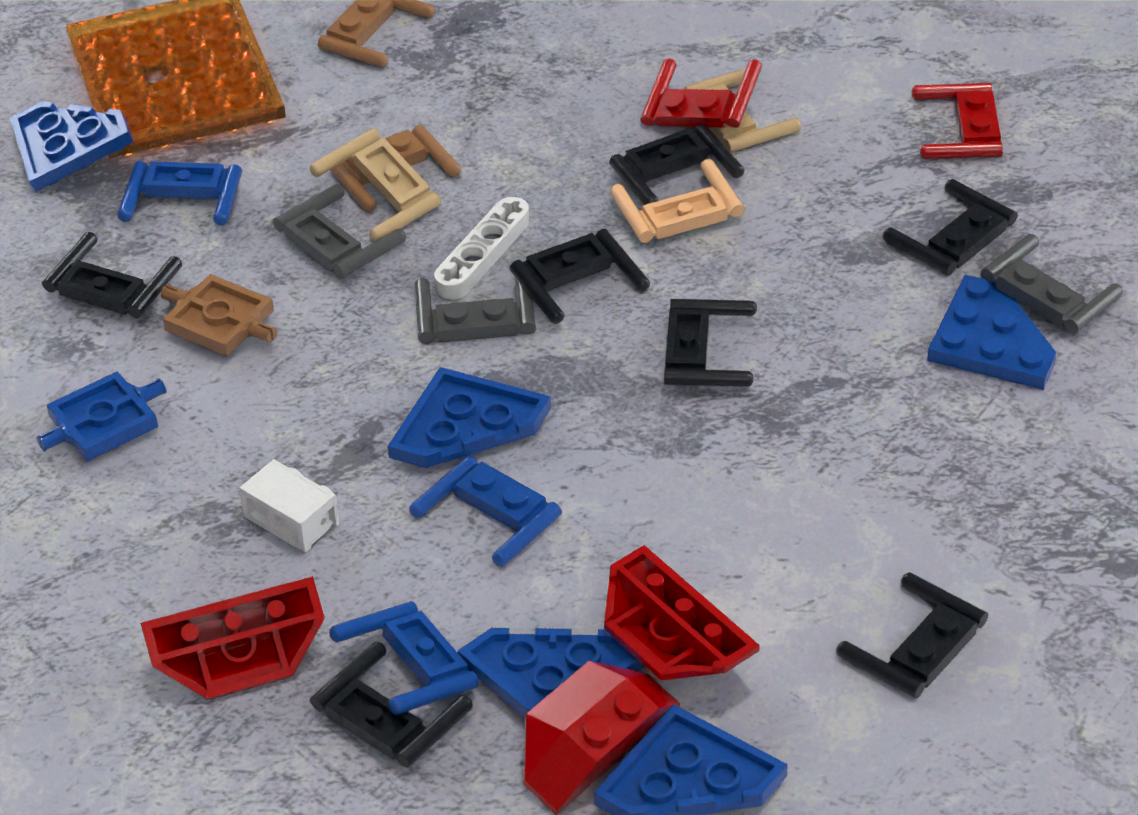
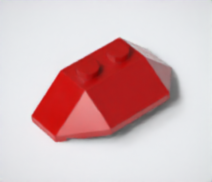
M645 545L610 565L604 629L661 681L726 673L760 651V645Z
M311 576L145 621L140 624L152 667L204 699L210 700L292 677L325 620L314 578Z
M588 661L526 713L523 785L557 815L634 748L672 704L679 707L681 703L648 673Z

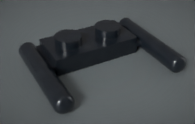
M705 124L698 125L694 131L688 128L625 151V156L615 154L609 161L610 166L644 205L659 201L645 182L709 159L710 154L719 161L733 178H740L745 172L740 162Z
M954 179L946 182L945 191L971 205V207L933 236L927 246L892 227L887 228L883 232L884 241L947 275H951L956 267L960 268L1006 230V226L1013 225L1018 217L1016 211Z
M601 229L595 235L590 233L526 256V261L515 260L509 267L511 273L553 324L563 321L564 312L547 291L609 269L612 263L619 267L638 291H646L650 286V280L607 229Z
M86 232L42 281V286L48 292L58 290L61 296L122 314L129 312L131 316L139 318L161 293L162 288L166 287V284L181 269L182 261L176 256L170 257L149 283L144 284L141 278L81 261L97 243V236L92 232Z
M670 299L664 385L751 386L754 377L750 371L706 370L709 315L754 316L757 312L756 303L752 300Z
M908 572L902 576L901 586L937 606L890 656V661L887 663L848 641H841L837 645L836 654L840 658L917 699L922 694L924 687L928 688L975 636L976 629L984 626L988 619V612Z
M376 641L310 698V703L317 711H325L328 718L391 759L397 758L403 767L409 768L471 711L473 703L469 697L459 696L428 726H424L423 721L409 711L398 715L393 714L388 707L390 699L358 680L386 655V647L381 642Z

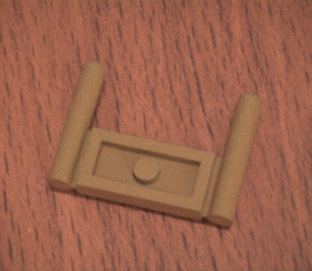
M356 0L326 30L327 35L320 36L318 48L378 67H385L388 64V56L386 54L361 46L394 13V8L431 18L435 14V7L418 0Z
M423 125L415 126L412 132L407 129L385 138L410 166L427 160L426 155L430 154L450 177H457L461 173V166ZM352 158L330 170L365 211L370 212L376 208V200L363 186L370 183V181L356 167Z

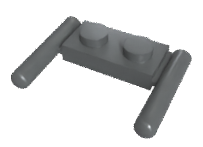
M335 184L274 218L273 224L279 232L284 231L285 237L330 271H335L339 278H344L406 241V234L403 230L396 229L367 247L361 248L359 241L318 212L344 196V188L339 184Z
M1034 234L1025 236L980 272L981 278L986 279L989 283L993 281L996 283V289L1059 327L1065 324L1066 330L1071 334H1076L1123 294L1122 287L1114 283L1089 303H1085L1084 296L1040 271L1034 265L1022 260L1039 245V239Z
M419 278L414 284L418 339L421 343L427 344L432 342L434 338H438V342L517 336V331L527 335L532 334L536 331L533 299L515 278L517 302H514L513 298L438 304L435 305L436 309H432L430 282L426 278Z

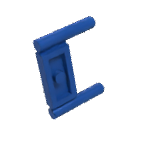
M137 161L134 163L117 213L118 219L122 222L130 221L140 192H145V196L218 199L213 221L215 224L223 226L227 224L242 175V168L236 164L224 168L223 164L151 161L150 166H148L143 161Z
M471 455L466 456L409 507L413 517L421 518L451 491H454L457 498L517 531L492 555L493 562L500 567L505 566L562 514V510L557 503H547L546 497L484 462L478 463L476 458Z
M413 601L336 624L330 628L329 635L334 642H341L382 629L384 639L425 686L392 697L389 700L388 707L395 715L475 689L479 685L475 672L467 670L468 664L422 611L418 612V608Z

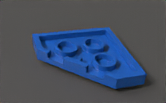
M41 101L10 117L29 183L35 191L53 185L60 179L80 169L87 168L93 162L113 152H118L134 142L127 119L121 110L109 109L107 113L95 112L93 107L70 104L67 108H58L53 102Z
M965 274L928 348L927 361L1044 390L1055 366L1056 351L1017 301L996 289L994 281L989 283L984 278Z
M439 367L389 443V458L429 468L535 435L551 409V396Z
M490 628L458 650V654L468 664L467 670L475 672L482 683L524 718L527 712L588 661L639 671L645 667L605 629H598V635H572L571 629L536 628L535 634H510L509 628Z
M672 704L593 793L594 805L612 815H706L759 807L767 801L787 777L788 764Z

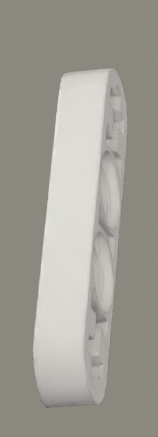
M507 197L497 202L434 272L435 288L438 296L447 300H457L463 298L471 291L528 227L530 223L529 207L525 200L518 197ZM490 234L501 235V237L497 239L484 238L485 236ZM469 256L481 257V259L477 261L469 262L463 260Z

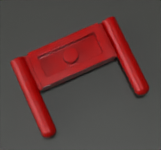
M671 58L663 61L640 118L644 125L652 126L654 123H658L659 126L697 127L700 124H705L707 127L725 128L726 124L733 128L740 126L762 68L759 60L752 59L748 62L737 93H733L732 90L668 89L677 64Z
M992 83L915 85L912 88L911 94L916 100L956 98L962 143L924 144L920 148V155L923 159L1002 157L1003 146Z

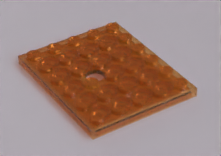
M174 0L65 25L67 37L91 107H93L95 112L107 113L109 109L121 110L127 119L134 139L133 143L125 146L122 150L109 154V159L286 118L284 103L240 0ZM156 71H161L162 76L167 78L155 83L147 82V75Z

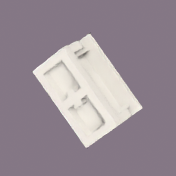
M275 459L239 487L244 517L304 553L311 549V545L324 535L332 524L335 526L340 524L336 495L328 487L316 484L304 477L297 469L289 468Z

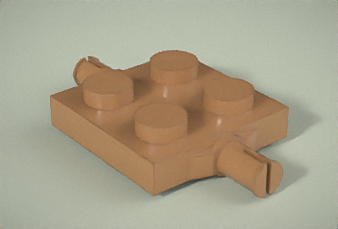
M209 274L199 285L184 291L171 284H166V287L164 286L161 290V298L163 300L176 304L175 308L163 318L165 331L228 357L248 337L254 336L267 343H272V340L274 341L276 338L277 329L262 323L274 311L273 299L212 274Z

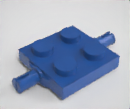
M116 371L47 404L48 415L57 427L37 435V442L45 452L47 449L65 441L73 445L82 457L89 461L157 428L156 414L149 408L146 402L166 394V387L160 378L144 386L136 387L128 383Z

